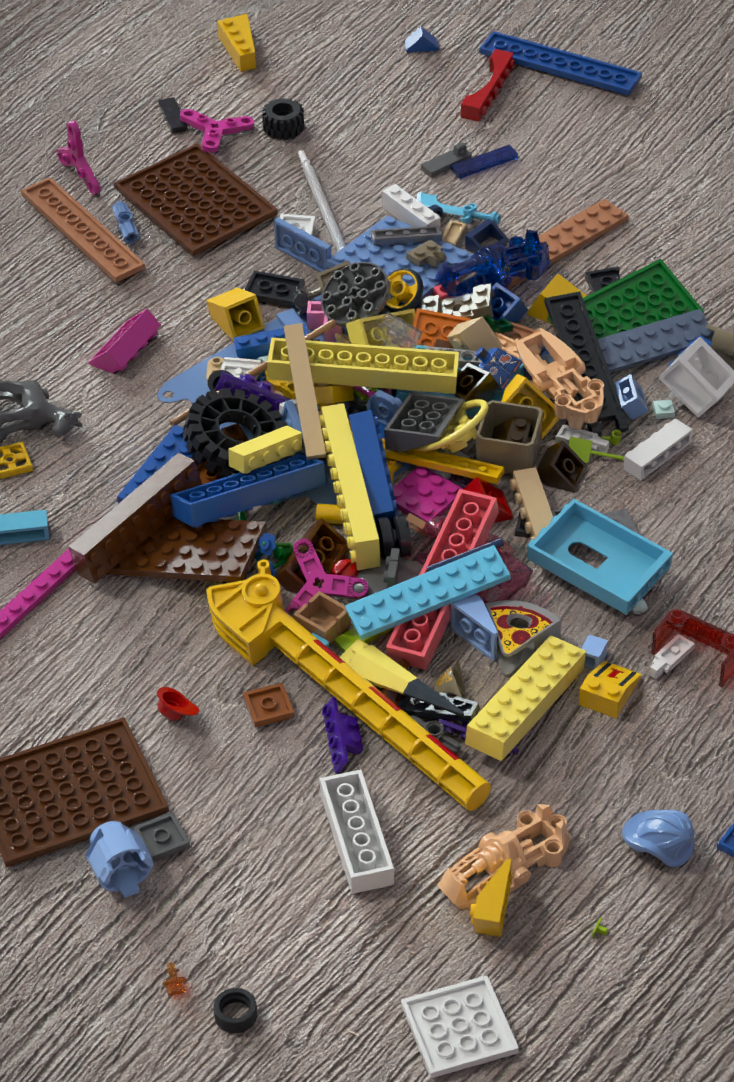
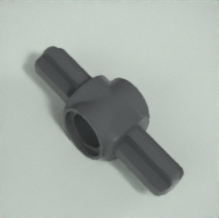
M411 716L454 754L459 753L461 744L448 736L449 734L444 730L441 722L429 721L426 723L417 716Z

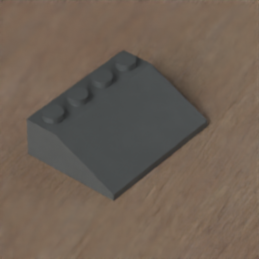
M410 392L384 429L385 449L393 450L394 452H405L438 441L463 405L464 399Z

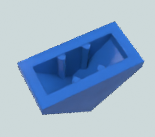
M422 26L405 40L406 53L439 51L437 38Z

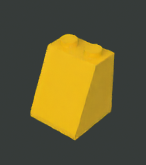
M557 273L540 293L527 312V315L549 323L547 320L549 314L544 303L545 298L579 292L580 290ZM580 291L582 298L587 296L582 291Z
M235 288L206 300L211 318L233 341L235 337L250 335L265 328L256 294Z

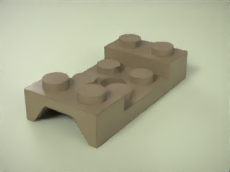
M490 283L473 287L472 294H464L441 300L439 295L427 296L421 300V309L471 318V320L486 315L493 317L491 297H495V293Z

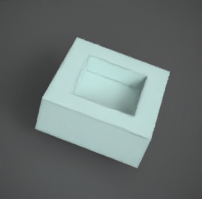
M672 400L653 401L656 419L675 417Z

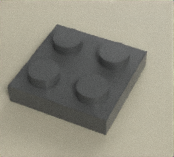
M173 812L133 827V830L142 838L153 862L191 847L188 837Z

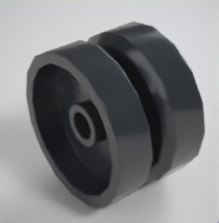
M405 514L394 515L392 524L387 516L376 518L381 558L386 559L387 556H390L391 548L400 549L401 558L410 557L412 552L411 535Z

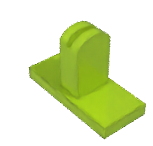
M599 918L592 932V938L596 932L607 935L609 930L600 925L602 918Z

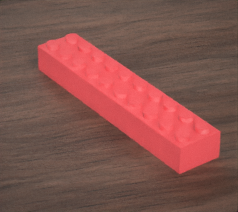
M459 489L420 575L426 573V567L484 545L499 513L497 498ZM451 604L395 626L386 645L388 657L395 662L405 659L410 663L409 666L427 670L450 621Z

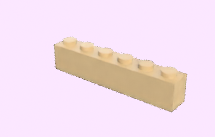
M536 467L513 471V479L510 480L511 489L516 492V504L521 507V518L526 521V533L531 536L530 541L534 540L539 535L541 529L546 528L553 518Z

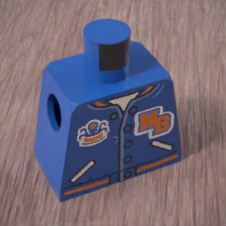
M481 347L475 354L481 360L478 367L490 372L499 384L500 388L498 391L505 389L522 364L521 360L500 348H491L487 351Z

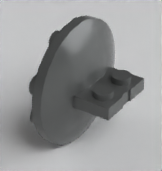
M353 262L351 265L337 270L327 282L321 296V306L324 314L329 320H335L336 325L346 327V324L349 322L378 315L385 307L390 296L391 286L389 278L381 267L369 262Z
M391 548V555L387 556L386 559H380V567L362 569L356 578H362L367 581L369 587L368 594L365 596L367 597L419 576L423 566L413 560L401 558L400 549ZM362 584L354 585L355 593L363 592L364 586Z

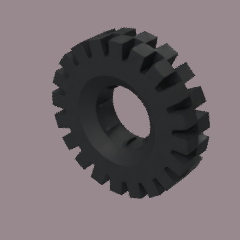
M229 388L220 389L219 394L212 390L207 392L206 396H199L195 403L193 402L183 428L184 442H187V450L189 453H195L194 459L199 464L207 461L205 469L214 473L219 467L221 468L219 476L228 477L231 472H234V474L240 473V471L229 466L228 449L247 441H237L229 438L220 429L221 424L228 422L238 423L249 429L254 438L287 426L286 421H281L282 415L278 410L271 411L273 405L266 400L260 405L257 404L259 396L251 393L249 398L246 399L245 391L235 389L233 396Z

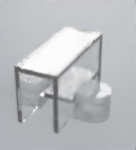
M389 312L377 323L381 326L373 333L374 336L383 340L382 346L412 349L418 345L422 335V331Z

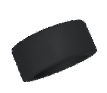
M226 989L218 994L214 1000L213 1011L216 1024L228 1033L247 1031L257 1020L255 997L245 989ZM231 1003H242L248 1006L249 1011L243 1017L229 1018L222 1014V1009Z

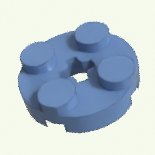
M378 390L368 400L367 409L368 411L372 410L373 415L377 416L379 424L387 426L402 405V401Z

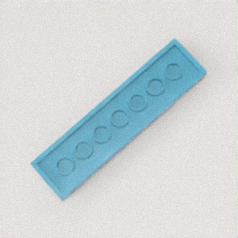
M493 545L347 604L345 608L360 640H363L510 580L511 576L496 547Z

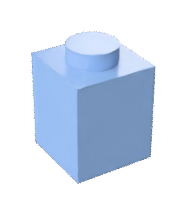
M588 635L581 648L586 651L584 667L595 669L604 661L607 655L608 640Z

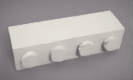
M394 184L382 191L383 208L403 223H407L412 227L439 226L440 228L441 217L398 185Z
M675 418L670 423L665 424L662 429L653 433L647 440L641 442L632 451H628L625 454L624 470L641 481L690 445L693 429Z

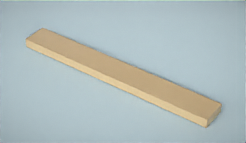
M302 323L285 325L284 334L307 460L326 457L303 325Z

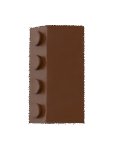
M323 518L310 526L302 539H308L313 544L325 574L331 573L335 563L341 559L348 549L347 540ZM301 545L298 548L301 554L309 550L307 545ZM293 550L275 575V578L287 591L298 593L305 585L306 579ZM316 580V584L313 586H318V588H320L324 581L320 582L319 580Z

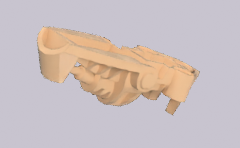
M542 328L537 329L534 333L524 338L515 339L517 352L524 367L532 376L533 385L541 392L545 391L551 399L555 400V416L560 419H568L569 427L581 430L584 422H597L603 406L604 383L599 379L591 380L588 376L584 378L581 376L585 373L586 368L584 362H582L577 354L559 338ZM543 345L554 359V362L548 364L540 357L539 354H541L540 351H542ZM579 392L584 399L576 402L573 397Z
M537 804L535 813L532 811L520 812L517 816L516 830H506L498 835L488 833L483 836L479 847L462 858L451 869L448 868L437 886L459 909L469 908L471 904H476L479 893L508 858L512 859L513 878L510 892L526 884L531 876V872L527 868L533 864H536L538 867L544 864L549 867H557L562 863L563 856L571 839L567 829L566 818L562 815L554 814L551 806L545 804ZM542 834L546 840L534 846L531 839ZM485 869L490 876L466 894L465 885L468 883L467 878L475 872L478 874Z

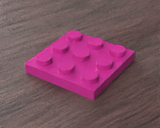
M418 466L393 487L397 509L407 515L411 513L430 525L451 508L459 489L463 490V488L423 466Z

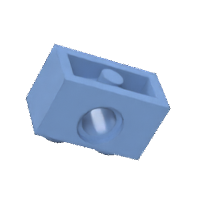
M632 374L615 382L621 407L631 420L648 412L642 387Z

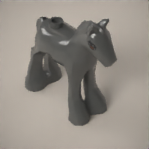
M33 380L0 381V391H4L0 392V400H11L23 406V408L0 413V442L8 434L17 431L37 430L49 422L55 423L53 434L57 438L71 431L74 426H82V423L78 420L82 417V413L73 412L72 410L56 407L48 403L47 388L42 389L38 382ZM18 420L17 422H13V423H10V424L3 425V424H5V423H7V422H11V421Z

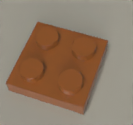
M283 683L243 692V699L255 728L295 718V712Z

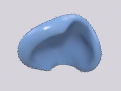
M652 810L641 812L631 817L622 829V837L628 846L636 852H647L656 856L669 867L682 866L692 856L695 841L694 830L689 817L681 811Z

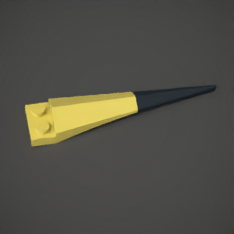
M357 639L340 656L343 661L373 686L418 699L458 716L465 717L462 710L373 645H368Z

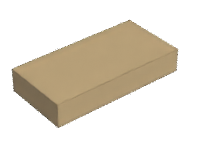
M450 220L443 233L442 241L457 247L467 229V224Z

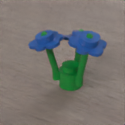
M264 533L263 537L259 538V546L254 559L259 562L264 554L270 556L273 553L274 557L280 560L275 564L269 561L271 575L275 577L277 574L275 569L285 563L293 551V546L289 542L276 543L275 535Z

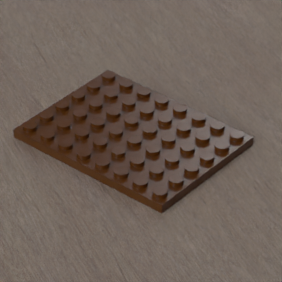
M198 143L114 182V188L192 256L278 215V209L213 155L209 152H204L202 146Z
M125 717L0 758V856L5 868L88 840L93 831L106 822L117 821L125 826H129L169 812V806Z

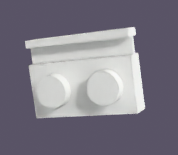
M225 357L220 370L228 371L239 378L240 374L244 375L260 365L261 360Z

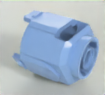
M111 821L100 825L91 834V846L86 853V858L99 884L105 890L112 892L120 891L124 898L140 893L138 884L149 875L154 866L153 859L142 838L133 829L127 828L121 822Z

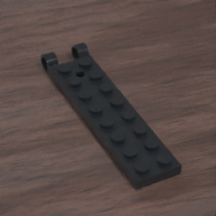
M581 292L545 298L544 303L556 337L570 347L585 364V373L581 376L583 378L588 376L591 380L599 379L604 383L603 406L598 421L587 423L588 431L597 433L598 437H601L602 429L599 422L615 419L616 430L621 432L628 431V420L621 407ZM578 392V393H577V396H578V399H579V401H580V400H582V399H584V398H583V396Z

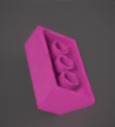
M148 309L127 320L88 363L110 373H114L117 370L121 372L129 365L127 362L133 360L138 355L137 351L143 349L148 344L147 340L157 335V329L161 324Z

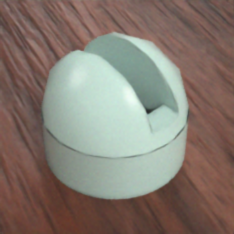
M641 599L631 611L634 614H642L648 610L645 601Z

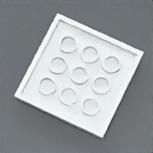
M487 975L401 999L402 1009L430 1078L519 1053V1047Z

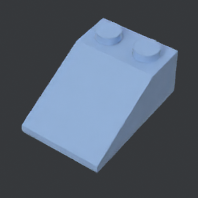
M473 594L451 603V630L492 661L497 660V630L483 600L477 594Z

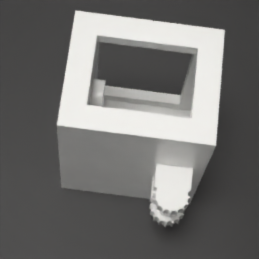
M699 337L661 374L659 379L672 391L668 395L670 398L675 396L679 398L676 404L678 407L684 403L699 418L733 385L734 370Z

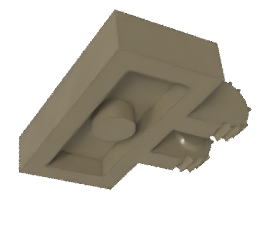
M431 240L406 253V259L417 266L427 263L432 267H436L439 262H445L447 259L443 252V247Z

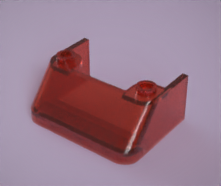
M671 610L653 631L651 654L655 655L675 630L728 655L721 664L719 686L723 688L734 674V634L682 610Z

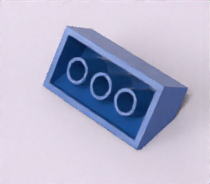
M302 324L304 336L308 335L306 324ZM284 328L235 337L234 343L237 358L257 360L259 357L269 355L271 338L285 339Z

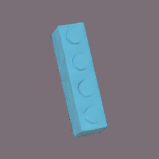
M46 510L0 514V545L49 540Z

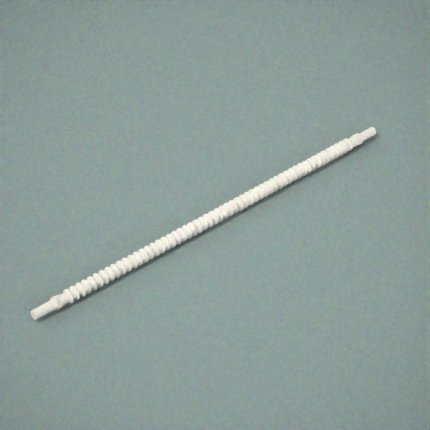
M300 150L298 155L301 160V167L304 168L303 172L338 252L346 246L316 173L310 165L311 162L307 159L305 152Z

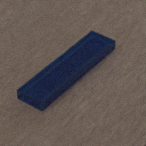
M509 144L451 165V171L461 179L517 159L518 153Z

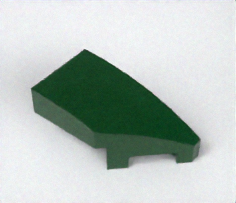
M489 315L483 316L493 332L506 333L513 331V324L507 319L494 320Z

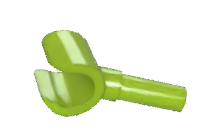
M613 430L611 436L600 438L610 441L613 445H618L622 438L620 436L621 431Z

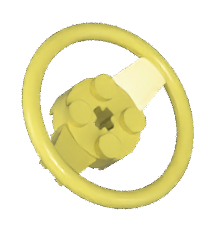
M482 399L464 402L438 441L417 447L416 449L426 452L442 448L446 453L449 450L451 453L465 448L468 446L466 443L471 438L476 439L478 431L475 427L486 416L489 409L488 403ZM481 407L472 420L467 417V409Z

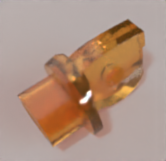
M174 962L167 963L169 979L162 983L163 987L167 988L169 996L184 993L186 991L184 985L186 978L177 977Z

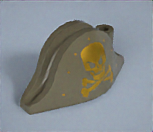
M456 661L447 670L439 674L434 688L437 693H446L450 698L460 697L465 699L466 693L461 667L458 661Z

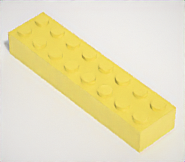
M550 635L467 725L465 744L502 761L584 670L586 651Z

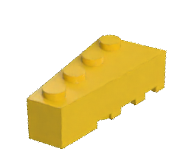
M248 14L217 21L218 37L240 72L256 68L255 49Z

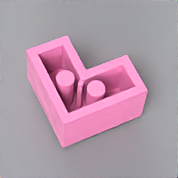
M308 301L307 327L310 330H316L330 320L322 310L321 301ZM336 325L324 333V342H336L335 333L343 335L344 327Z

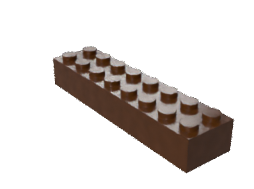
M180 453L176 454L69 545L68 548L79 576L95 584L173 516L170 495L203 485L195 460Z

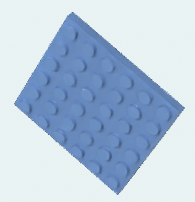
M387 215L326 261V266L332 268L348 260L351 264L353 262H369L381 267L387 276L396 269L410 268L421 276L424 286L422 298H426L433 293L434 286L445 284L472 263L474 255L450 243L434 241L443 247V252L447 257L445 262H439L436 267H432L427 263L417 266L406 259V253L425 242L373 245L370 230L412 227ZM403 275L402 280L410 286L415 284L412 276Z

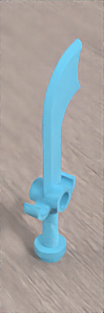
M418 192L417 200L426 207L436 204L445 213L463 216L461 217L462 223L469 224L474 218L481 220L490 219L495 224H499L501 221V214H498V212L493 211L492 214L477 212V205L475 203L461 208L439 203L437 195H428L423 192Z

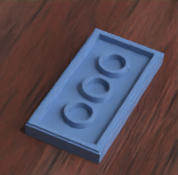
M279 217L274 220L275 248L319 272L329 269L326 266V261L332 257L331 245Z

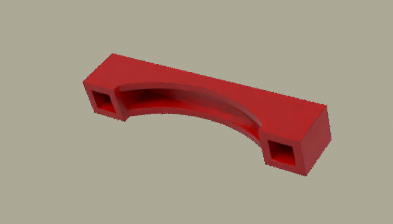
M498 49L493 51L489 58V71L493 75L482 89L472 95L465 96L461 103V118L480 122L481 118L486 115L487 109L491 107L494 97H497L499 89L503 87L505 79H508L511 69L513 70L515 67L514 53Z

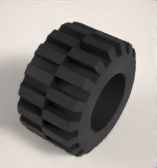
M286 98L275 99L266 103L262 108L263 131L266 132V135L271 136V138L280 140L300 135L304 130V108L301 103Z

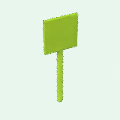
M570 436L568 446L584 463L589 462L590 454L624 460L623 456L591 450L593 442L591 440Z

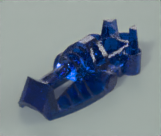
M527 229L525 239L520 236H513L509 239V248H505L502 243H495L478 249L476 254L471 256L470 260L455 266H449L444 262L435 279L441 284L448 296L472 294L473 287L490 283L493 287L496 282L506 288L510 285L514 276H518L520 279L538 280L551 265L549 245L546 242H540L537 231ZM477 272L476 275L456 285V278L459 276Z

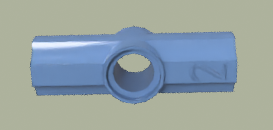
M117 201L112 206V210L118 223L119 232L122 234L125 242L129 243V245L135 244L139 240V234L133 221V214L129 211L127 203Z

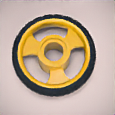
M410 268L396 269L388 275L391 286L390 293L393 297L390 300L388 299L385 308L391 312L413 309L423 295L424 286L422 278L416 271ZM403 275L412 276L415 284L410 286L402 280ZM400 301L408 302L403 306H399Z

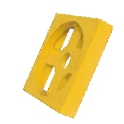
M23 442L0 447V455L3 454L2 458H0V465H7L9 468L0 471V479L33 471L32 463ZM7 458H13L10 462L6 461ZM26 459L25 465L16 466L15 463L17 461Z

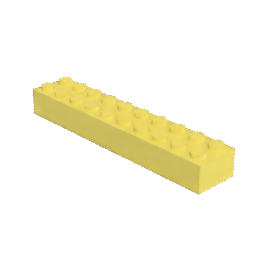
M271 338L267 362V379L293 381L286 339ZM305 340L313 383L456 394L459 352Z
M343 403L321 407L322 415H319L320 424L323 426L322 435L323 440H325V451L328 453L326 455L327 465L332 467L329 469L331 480H335L333 482L334 493H338L336 496L337 505L342 507L340 509L341 521H345L343 523L344 534L349 536L346 539L348 549H352L350 551L351 562L356 564L357 570L380 567L379 537L345 405Z

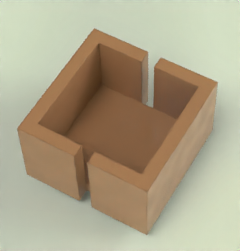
M320 591L308 601V605L304 604L293 614L294 619L311 634L315 633L329 641V646L337 638V635L340 636L351 626V619L345 605Z

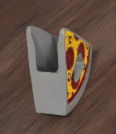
M516 600L486 603L487 611L497 630V660L505 677H510L516 673L550 635L561 638V619L538 605Z

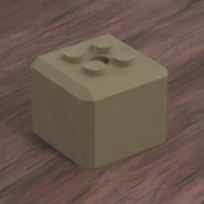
M494 400L487 402L489 409L486 416L480 422L476 436V460L503 466L504 473L513 474V471L534 468L542 442L543 411L539 407ZM512 417L532 420L531 440L525 444L492 439L494 427Z

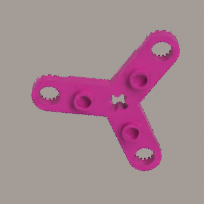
M185 109L180 112V120L183 123H189L190 126L205 132L202 150L206 151V153L218 152L222 135L238 133L241 130H252L254 128V119L247 116L216 121L191 109Z
M74 120L67 123L68 147L57 149V156L62 165L76 167L79 178L83 179L90 193L95 195L101 192V186L98 185L100 183H97L98 180L93 176L94 173L84 157L83 143L80 138L81 129L78 128L79 125Z
M304 538L296 541L293 550L306 583L293 598L289 606L286 607L285 612L287 614L293 610L298 611L304 604L308 605V601L318 591L327 596L362 599L368 594L369 587L367 581L362 578L325 574L311 541ZM301 545H307L309 550L301 554L298 548ZM316 580H319L320 582L324 581V583H322V588H318V586H313L316 584ZM362 584L364 586L363 592L355 593L353 590L354 585Z

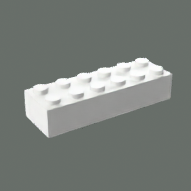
M362 770L320 778V795L351 894L394 885V867Z

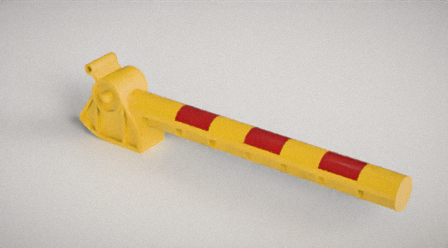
M265 559L260 560L257 563L259 574L253 575L247 580L210 586L206 589L214 629L219 637L248 663L254 666L267 656L271 649L274 647L278 648L468 811L477 809L485 802L491 792V784L284 611L280 584L271 575L269 561Z

